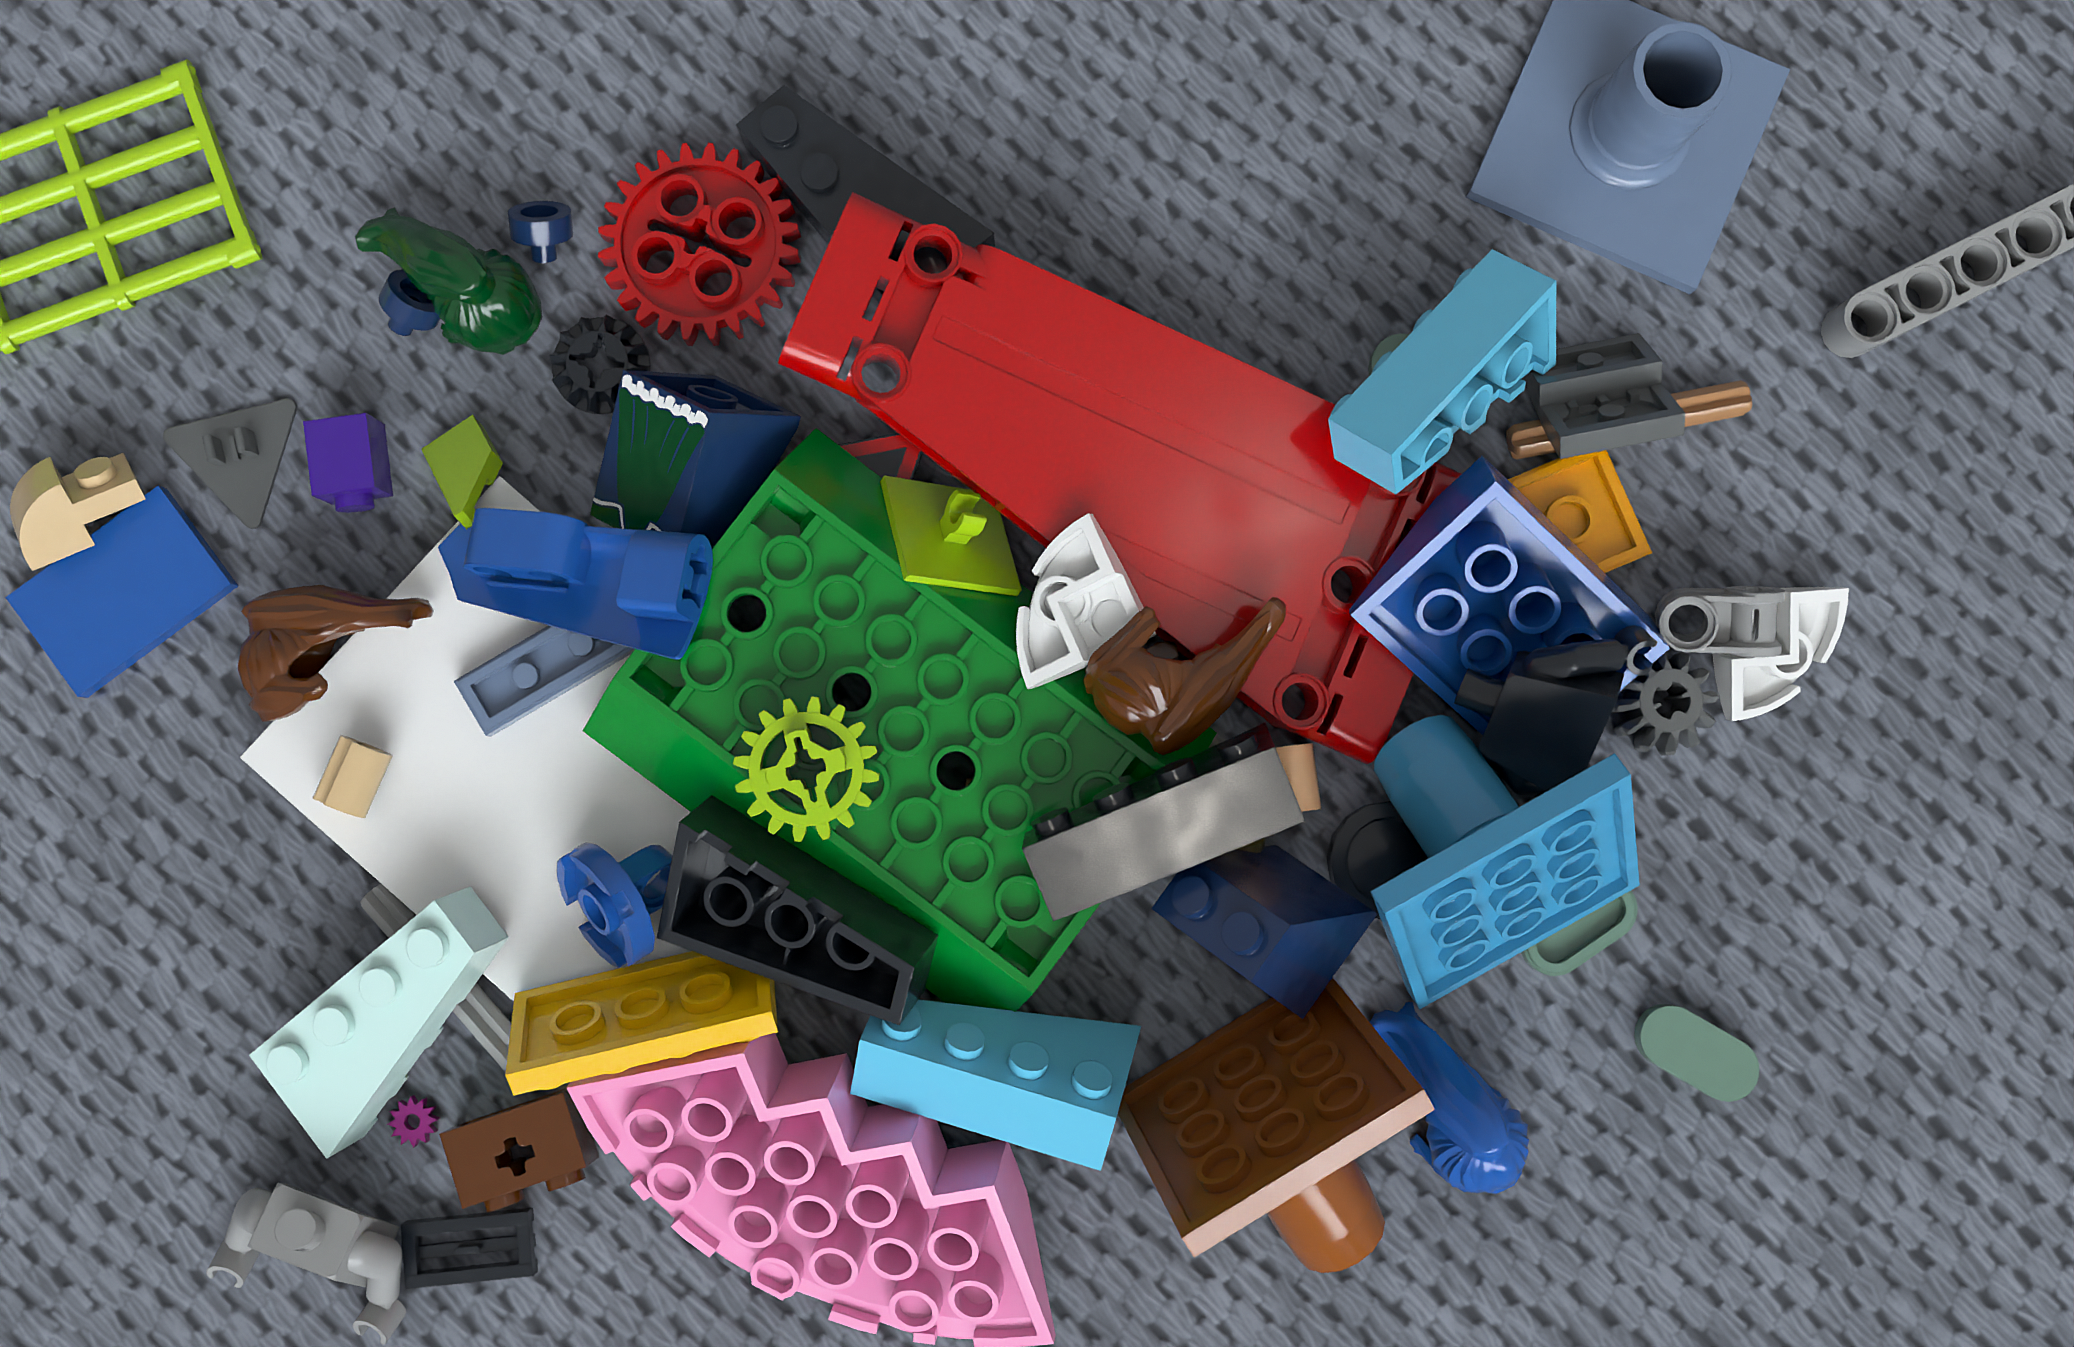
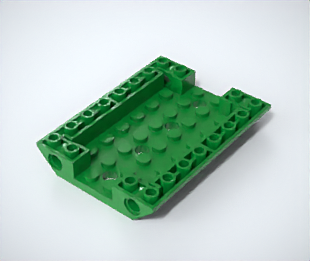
M816 428L772 471L712 549L713 567L706 600L698 625L684 656L674 660L635 649L612 678L582 731L690 812L713 795L768 829L772 818L769 812L765 810L753 817H750L747 813L752 803L757 800L754 792H736L735 786L741 781L749 779V769L734 765V757L751 755L753 749L741 737L743 732L750 731L761 735L766 728L760 720L759 713L766 710L778 720L784 717L783 700L789 698L793 700L799 712H807L811 697H819L821 714L829 716L837 706L833 699L835 682L841 676L849 673L863 676L871 687L870 700L864 708L858 711H845L841 723L849 728L853 724L862 721L866 728L856 739L859 746L869 745L877 747L878 752L864 760V769H870L879 773V781L863 782L860 789L872 800L870 806L864 807L852 803L848 809L853 816L855 824L848 828L837 818L830 821L831 836L829 839L823 840L818 834L816 826H807V832L801 842L794 841L793 825L784 823L782 828L775 834L936 933L938 939L925 988L942 1001L951 1004L1016 1012L1034 994L1100 905L1099 903L1056 921L1052 920L1022 850L1025 833L1033 829L1031 822L1055 809L1067 807L1069 812L1093 802L1092 798L1096 794L1109 787L1127 782L1132 784L1154 774L1158 769L1171 762L1200 753L1210 747L1217 732L1209 727L1196 740L1180 750L1161 755L1153 750L1150 741L1142 734L1126 735L1107 723L1095 707L1093 695L1086 693L1083 680L1086 675L1084 671L1086 667L1033 689H1027L1017 655L1016 623L1019 607H1030L1033 592L1021 583L1022 591L1018 596L904 581L880 483L882 478ZM744 595L758 597L766 607L764 623L753 632H740L732 626L729 620L730 606L737 598ZM808 724L814 742L829 750L846 746L842 739L830 729L817 724ZM783 731L768 746L763 759L762 769L776 766L785 752L787 745ZM798 737L797 741L800 751L797 754L799 759L796 765L789 767V774L792 780L797 778L803 779L806 782L807 788H811L813 798L817 800L814 788L817 786L816 775L826 770L823 758L811 759L807 749H803L801 739ZM953 751L966 754L974 764L972 781L966 787L958 790L944 787L938 780L936 772L939 760L945 754ZM852 769L836 773L827 788L831 807L838 803L847 792L852 778ZM784 788L769 792L775 801L784 808L796 813L807 814L802 799Z

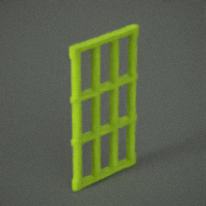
M188 59L161 68V74L67 109L61 106L55 107L47 111L48 116L0 133V161L57 141L68 171L0 196V224L77 196L88 227L0 260V288L96 252L108 282L107 285L13 320L9 319L0 293V352L2 351L4 354L13 353L20 350L19 345L116 308H119L121 311L131 309L136 306L135 301L231 265L238 269L263 259L261 248L257 243L254 232L249 226L202 97V89L196 76V69ZM183 94L194 125L85 165L75 133ZM203 149L214 181L105 221L95 189ZM224 206L235 237L131 276H125L114 245L216 207Z

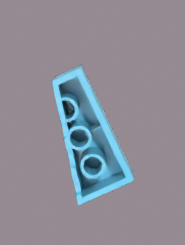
M1493 249L1473 269L1465 270L1457 279L1453 290L1434 310H1427L1420 316L1410 335L1393 352L1385 353L1377 361L1372 374L1354 393L1343 396L1337 402L1328 418L1334 459L1395 495L1449 452L1453 434L1457 430L1461 429L1471 434L1485 423L1487 410L1493 401L1499 397L1508 403L1524 391L1526 381L1522 380V378L1530 371L1534 370L1544 375L1556 365V280Z
M918 1000L900 1025L870 1015L859 1041L850 1094L1101 1171L1141 1026Z

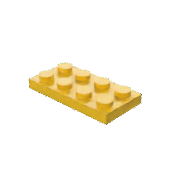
M690 951L629 967H622L517 992L514 995L505 1076L514 1096L539 1089H553L564 1083L601 1074H616L631 1067L668 1058H683L697 1051L735 1042L745 1043L755 1040L760 1036L777 1033L774 980Z

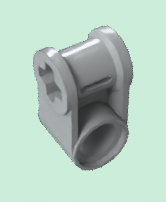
M1733 586L1727 588L1684 587L1673 589L1665 594L1657 604L1655 612L1656 625L1667 644L1677 651L1686 653H1725L1742 657L1781 655L1782 644L1775 641L1777 604L1784 601L1785 590L1764 586ZM1690 604L1698 606L1703 610V622L1696 631L1689 634H1679L1669 628L1670 615L1680 606ZM1754 610V625L1752 632V613Z

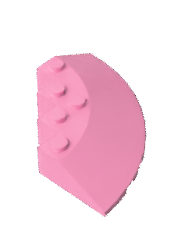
M772 1033L745 1043L735 1042L697 1051L683 1058H668L631 1067L616 1074H601L572 1081L566 1087L588 1130L605 1154L614 1152L620 1162L633 1175L634 1178L630 1186L641 1199L645 1201L652 1197L675 1218L671 1227L682 1238L709 1258L716 1251L728 1261L749 1272L751 1284L782 1301L792 1296L796 1291L833 1304L828 1318L830 1321L873 1334L877 1333L879 1323L882 1322L900 1330L913 1333V1342L935 1345L937 1336L956 1339H973L974 1347H1026L1054 1344L1056 1334L1028 1193L1010 1144L1002 1140L948 1149L937 1120L885 1104L868 1107L865 1098L850 1094L854 1070L847 1053L788 1065L776 1033Z

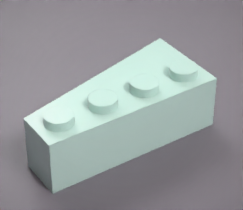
M471 887L441 897L430 903L249 1055L326 1159L362 1139L378 1120L376 1116L391 1097L397 1094L409 1077L407 1073L424 1049L430 1047L444 1028L442 1026L455 1006L466 998L509 938Z

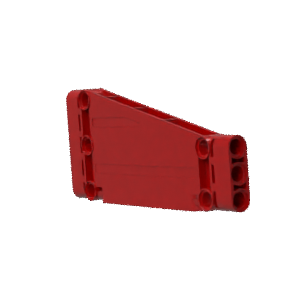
M852 192L790 330L778 364L854 397L857 403L871 411L974 493H979L984 501L1045 548L1073 522L1088 513L1093 514L1125 569L1143 607L1148 606L1155 611L1156 618L1161 623L1155 630L1156 635L1165 642L1175 643L1178 646V652L1188 660H1192L1200 652L1212 649L1215 643L1222 646L1237 636L1272 597L1282 600L1286 604L1285 620L1259 657L1237 698L1276 728L1292 731L1364 764L1372 763L1388 737L1414 673L1350 615L1349 609L1434 499L1451 485L1461 473L1435 462L1395 495L1334 459L1328 418L1335 404L1012 254L988 245L979 244L973 248L960 242L955 233L945 226L938 224L923 225ZM901 230L909 233V236L896 262L889 258ZM923 247L936 248L946 258L947 269L936 274L926 273L917 266L913 254ZM876 288L883 290L884 293L872 320L869 321L864 319V315ZM850 347L858 348L859 350L846 380L838 378ZM877 362L888 365L896 374V387L889 392L879 393L872 391L862 379L861 372L864 367ZM1336 570L1345 572L1352 582V593L1346 602L1338 600L1331 590V579ZM1292 684L1301 689L1305 698L1304 709L1294 719L1286 714L1282 706L1283 693Z

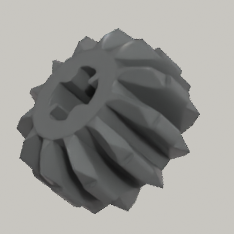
M1679 652L1668 659L1667 654L1664 653L1652 663V668L1648 674L1638 675L1619 692L1623 694V699L1617 700L1612 713L1624 712L1626 718L1616 725L1614 732L1618 736H1627L1636 732L1634 737L1635 750L1647 752L1655 745L1661 756L1674 755L1678 743L1686 748L1695 747L1699 744L1700 739L1696 727L1711 728L1716 722L1711 714L1702 709L1704 704L1717 702L1720 695L1715 691L1702 692L1699 685L1707 680L1710 671L1706 668H1698L1688 672L1690 665L1689 654ZM1666 690L1669 695L1664 697L1663 700H1671L1670 712L1658 714L1656 709L1661 704H1653L1654 692Z

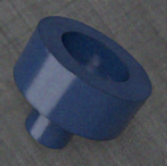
M532 201L515 205L508 210L510 238L518 244L530 246L532 261L549 263L557 259L556 244L568 241L573 237L571 208L566 204L554 201Z
M403 269L395 270L389 274L379 294V304L390 317L388 321L389 328L402 336L411 335L413 329L426 331L435 328L441 318L435 313L433 302L427 298V294L419 290L411 282Z

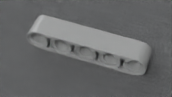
M2074 184L1883 279L1837 305L1826 314L1822 322L1821 335L1824 344L1831 352L1840 357L1853 358L1861 356L2073 249L2074 217L2070 207L2074 208ZM2016 233L2021 235L2026 241L2028 252L2018 245ZM1961 259L1973 268L1974 280L1968 278L1963 272ZM1906 286L1917 292L1921 300V308L1912 305L1908 300ZM1851 313H1855L1864 320L1867 326V336L1859 334L1853 328Z

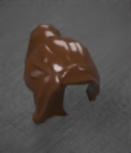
M325 585L281 589L256 597L247 602V605L241 611L248 619L250 635L241 645L237 669L243 687L252 698L248 705L259 714L262 722L283 719L299 712L309 701L321 699L327 691V680L318 672L329 661L334 644L339 637L365 631V628L399 626L408 629L412 626L413 620L432 617L434 610L428 600L418 597L376 599Z
M1272 597L1237 636L1222 646L1215 643L1212 649L1198 653L1192 660L1184 661L1174 660L1178 658L1179 654L1178 646L1173 642H1157L1148 649L1143 647L1161 624L1156 618L1155 611L1145 606L1123 628L1091 655L1088 666L1084 670L1086 675L1083 680L1086 693L1093 695L1095 707L1112 727L1126 735L1142 734L1150 741L1153 750L1158 754L1166 755L1178 751L1196 740L1231 706L1246 683L1259 657L1284 622L1286 604L1279 598Z

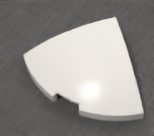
M1086 514L1063 530L1048 545L1032 569L1034 575L1040 576L1035 587L1030 607H1019L1016 623L1017 655L1027 689H1033L1087 667L1091 655L1144 608L1125 569L1093 514ZM1155 631L1150 638L1156 635Z
M1780 588L1785 590V597L1783 602L1777 604L1775 641L1782 644V651L1779 656L1742 657L1725 653H1712L1715 680L1726 720L1737 721L1762 715L1778 708L1801 692L1800 686L1793 685L1792 683L1807 671L1812 661L1826 663L1834 650L1845 621L1849 588ZM1754 610L1752 613V631L1754 625Z

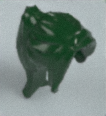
M395 207L387 210L382 217L367 220L355 235L356 245L362 252H382L403 268L411 282L419 290L427 294V298L433 302L435 313L445 323H441V329L443 330L442 335L448 339V342L460 343L480 352L504 355L513 351L515 346L526 344L538 330L543 317L541 300L526 271L520 263H517L509 255H502L496 249L484 251L479 248L476 250L465 239L451 231L429 226L411 217L400 216Z

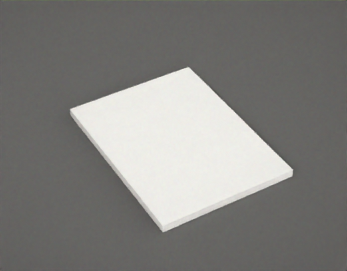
M500 476L483 493L474 509L497 508L541 512ZM458 521L387 597V599L418 597L428 600L434 610L432 617L413 620L412 626L408 629L399 626L365 628V631L354 633L318 672L328 683V689L321 699L309 701L299 712L273 721L240 758L416 915L434 900L471 887L509 936L483 975L514 1001V995L517 992L618 969L603 959L578 927L586 923L588 919L583 913L578 900L566 906L557 879V861L585 842L597 844L611 854L617 862L650 845H661L673 855L679 821L686 817L690 811L582 731L612 678L629 656L491 737L485 736L454 681L548 625L457 600L449 572L438 546L460 524ZM340 735L362 741L393 756L366 818L340 812L312 798ZM660 871L653 875V877L648 881V883L654 880V878L659 874ZM662 908L650 915L655 935L654 951L632 965L691 951L657 938Z

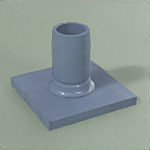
M1551 0L1466 198L1691 294L1700 283L1790 69L1723 41L1702 25L1685 21L1679 22L1630 0Z

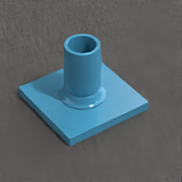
M1437 715L1427 717L1407 726L1394 735L1381 748L1374 761V771L1386 794L1428 857L1427 860L1371 891L1406 990L1419 1010L1640 885L1631 774L1615 753L1520 807L1476 745L1454 719L1449 716Z

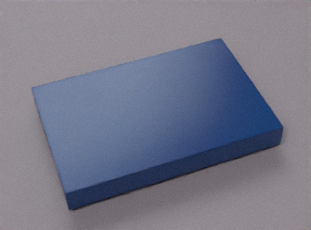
M159 485L144 495L146 500L129 506L92 533L94 546L53 562L5 597L77 697L88 698L238 587V584L167 488Z

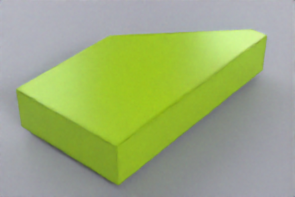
M471 415L421 449L454 517L466 529L472 526L475 513L474 507L484 486L493 485L503 464L486 430L474 415Z

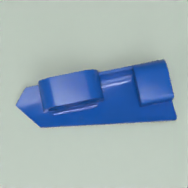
M497 508L475 509L472 526L466 529L460 523L438 546L449 572L457 600L674 660L684 656L691 642L706 600L713 567L712 548L705 535L593 527L581 520L556 513Z

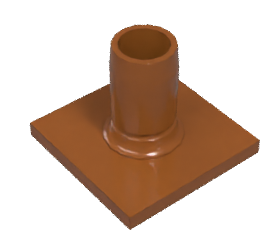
M1332 978L1303 1019L1272 997L1130 1083L1124 1088L1118 1116L1182 1240L1194 1258L1267 1213L1279 1235L1308 1270L1330 1273L1342 1271L1358 1264L1373 1252L1383 1236L1385 1220L1369 1181L1356 1158L1435 1109L1423 1087L1335 979Z

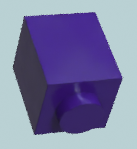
M367 413L303 421L311 494L313 497L335 505L337 512L346 513L374 509V499L393 497L384 423Z

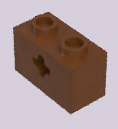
M567 1088L463 1122L439 1134L462 1209L484 1202L487 1212L507 1207L525 1198L522 1191L523 1188L544 1181L548 1191L569 1186L586 1178L583 1168L599 1158L594 1138L582 1119ZM516 1144H519V1146L532 1145L535 1155L528 1160L525 1157L513 1159L510 1148Z

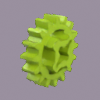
M811 697L807 712H799L793 700L789 698L783 700L784 717L777 720L774 715L766 710L759 713L760 720L766 728L761 735L750 731L743 732L741 737L753 749L751 755L734 757V765L749 769V779L738 783L735 786L736 792H754L757 800L752 803L747 813L750 817H753L765 810L769 812L772 818L769 822L768 832L773 835L782 828L784 823L793 825L794 841L801 842L807 832V826H816L820 837L823 840L829 839L831 836L830 821L837 818L848 828L855 824L853 816L848 809L852 803L864 807L870 806L872 800L860 789L863 782L879 781V773L870 769H864V760L872 757L878 751L876 746H859L856 739L866 728L862 721L853 724L849 728L841 723L846 707L839 704L827 716L821 714L820 698ZM808 724H817L830 729L842 739L846 746L829 750L814 742ZM783 731L787 745L785 752L776 766L762 769L763 759L768 746ZM798 737L801 739L803 749H807L811 759L823 758L826 770L816 775L817 786L814 788L817 800L813 798L811 788H807L806 782L803 779L797 778L792 780L789 774V767L796 765L799 759L797 754L800 751L797 741ZM852 769V778L847 792L838 803L831 807L827 788L836 773ZM784 788L802 799L807 814L796 813L784 808L775 801L769 792Z

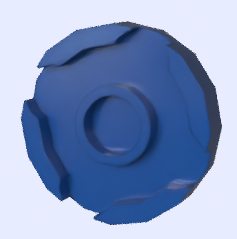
M585 842L557 861V879L566 906L578 900L583 913L588 919L586 923L578 927L594 950L614 967L620 968L626 963L629 967L654 951L655 935L650 915L663 907L673 856L661 845H650L617 862L611 854L597 844ZM660 871L659 874L654 878V880L648 883V881L653 877V875Z

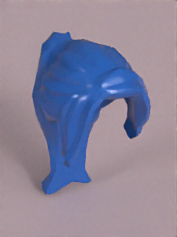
M1406 1002L1398 1012L1384 1010L1375 1013L1370 1024L1423 1087L1435 1109L1425 1116V1121L1428 1123L1426 1137L1429 1144L1421 1139L1418 1134L1414 1135L1410 1139L1414 1152L1421 1155L1447 1183L1463 1192L1498 1194L1514 1186L1522 1174L1529 1152L1527 1148L1529 1143L1527 1137L1528 1124L1522 1121L1519 1110L1512 1109L1508 1098H1504L1499 1091L1490 1087L1474 1068L1417 1015L1413 1002Z

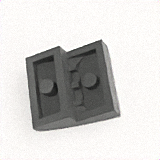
M1640 333L1556 349V365L1544 375L1532 370L1523 377L1539 421L1560 459L1684 435L1685 412L1663 386V361Z

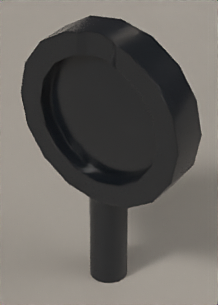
M1386 801L1364 805L1347 815L1331 836L1326 859L1330 882L1377 913L1375 918L1381 919L1371 891L1427 860L1428 857L1392 802Z

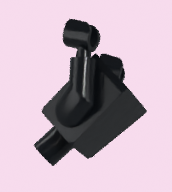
M1632 625L1621 629L1614 638L1542 647L1536 648L1532 652L1520 651L1517 652L1505 682L1468 668L1454 704L1490 718L1478 749L1483 755L1488 757L1490 764L1514 793L1538 797L1591 767L1589 762L1617 702L1624 674L1617 671L1624 664L1635 675L1642 676L1648 674L1652 668V663L1643 654L1636 652L1643 647H1655L1658 642L1642 627Z

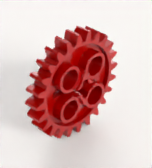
M708 142L702 158H695L688 144L682 143L680 161L673 163L662 149L658 150L657 161L659 169L652 172L645 165L637 162L635 168L641 181L636 186L622 180L617 182L619 189L626 198L624 204L606 202L604 205L609 215L616 220V224L598 227V233L605 241L614 244V246L598 252V258L605 266L617 267L609 272L604 279L612 290L624 289L617 301L625 311L640 306L635 320L641 327L645 329L659 318L657 332L664 340L668 341L676 329L680 327L682 338L688 346L694 345L699 330H705L713 346H718L721 338V328L727 326L740 340L744 338L741 321L749 317L761 327L766 324L759 309L764 303L778 309L783 307L780 297L774 290L776 285L783 287L795 286L796 282L793 275L783 268L784 265L801 263L802 259L798 249L786 245V243L801 238L798 224L784 222L795 213L790 199L775 201L783 191L777 178H772L761 183L765 172L758 160L742 170L743 159L738 149L733 148L722 162L719 160L718 152L713 143ZM692 195L698 198L696 207L689 214L674 216L669 213L672 203L680 196ZM748 217L756 221L752 232L744 238L734 239L726 235L728 226L737 218ZM653 223H660L669 227L676 234L694 242H701L705 234H707L714 248L718 251L738 258H749L752 262L750 266L742 267L733 263L726 256L705 246H699L694 255L682 237L661 231H651L650 226ZM664 250L674 253L673 263L667 270L656 274L647 272V262L652 255ZM727 273L732 276L731 285L723 294L710 296L703 293L704 283L713 274Z

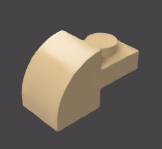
M124 453L111 458L97 457L79 465L74 473L61 477L51 457H48L35 464L19 480L11 497L10 514L23 556L31 570L34 571L94 546L95 543L87 523L146 500Z

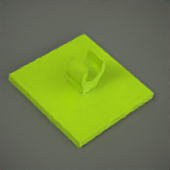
M883 476L880 483L904 581L1013 596L1019 595L1022 589L1001 514L984 501L979 493H974L970 489Z

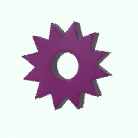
M415 1095L410 1096L408 1102L402 1099L399 1100V1109L389 1111L395 1120L387 1125L396 1128L391 1137L401 1135V1145L409 1140L413 1148L418 1146L420 1140L425 1143L429 1142V1133L438 1131L433 1122L440 1119V1117L432 1114L436 1106L427 1107V1097L418 1102ZM410 1114H415L419 1117L420 1124L418 1128H413L409 1125L408 1118Z

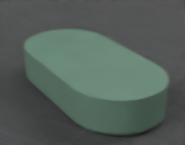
M1629 891L1524 950L1521 952L1524 960L1534 970L1550 976L1565 975L1573 971L1621 938L1632 928L1637 917V902L1633 892Z
M1672 1004L1652 1006L1639 1017L1634 1031L1635 1043L1640 1054L1655 1066L1700 1092L1720 1101L1731 1102L1746 1097L1756 1086L1759 1078V1063L1753 1050L1741 1040L1687 1009Z

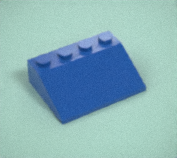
M1483 456L1478 458L1434 499L1349 609L1350 615L1482 735H1484L1490 718L1454 704L1468 668L1505 682L1517 652H1532L1536 648L1614 638L1621 629L1632 625L1642 627L1658 642L1655 647H1643L1636 652L1643 654L1651 663L1655 662L1670 649L1652 618ZM1624 664L1617 671L1624 674L1620 691L1638 676L1629 671Z

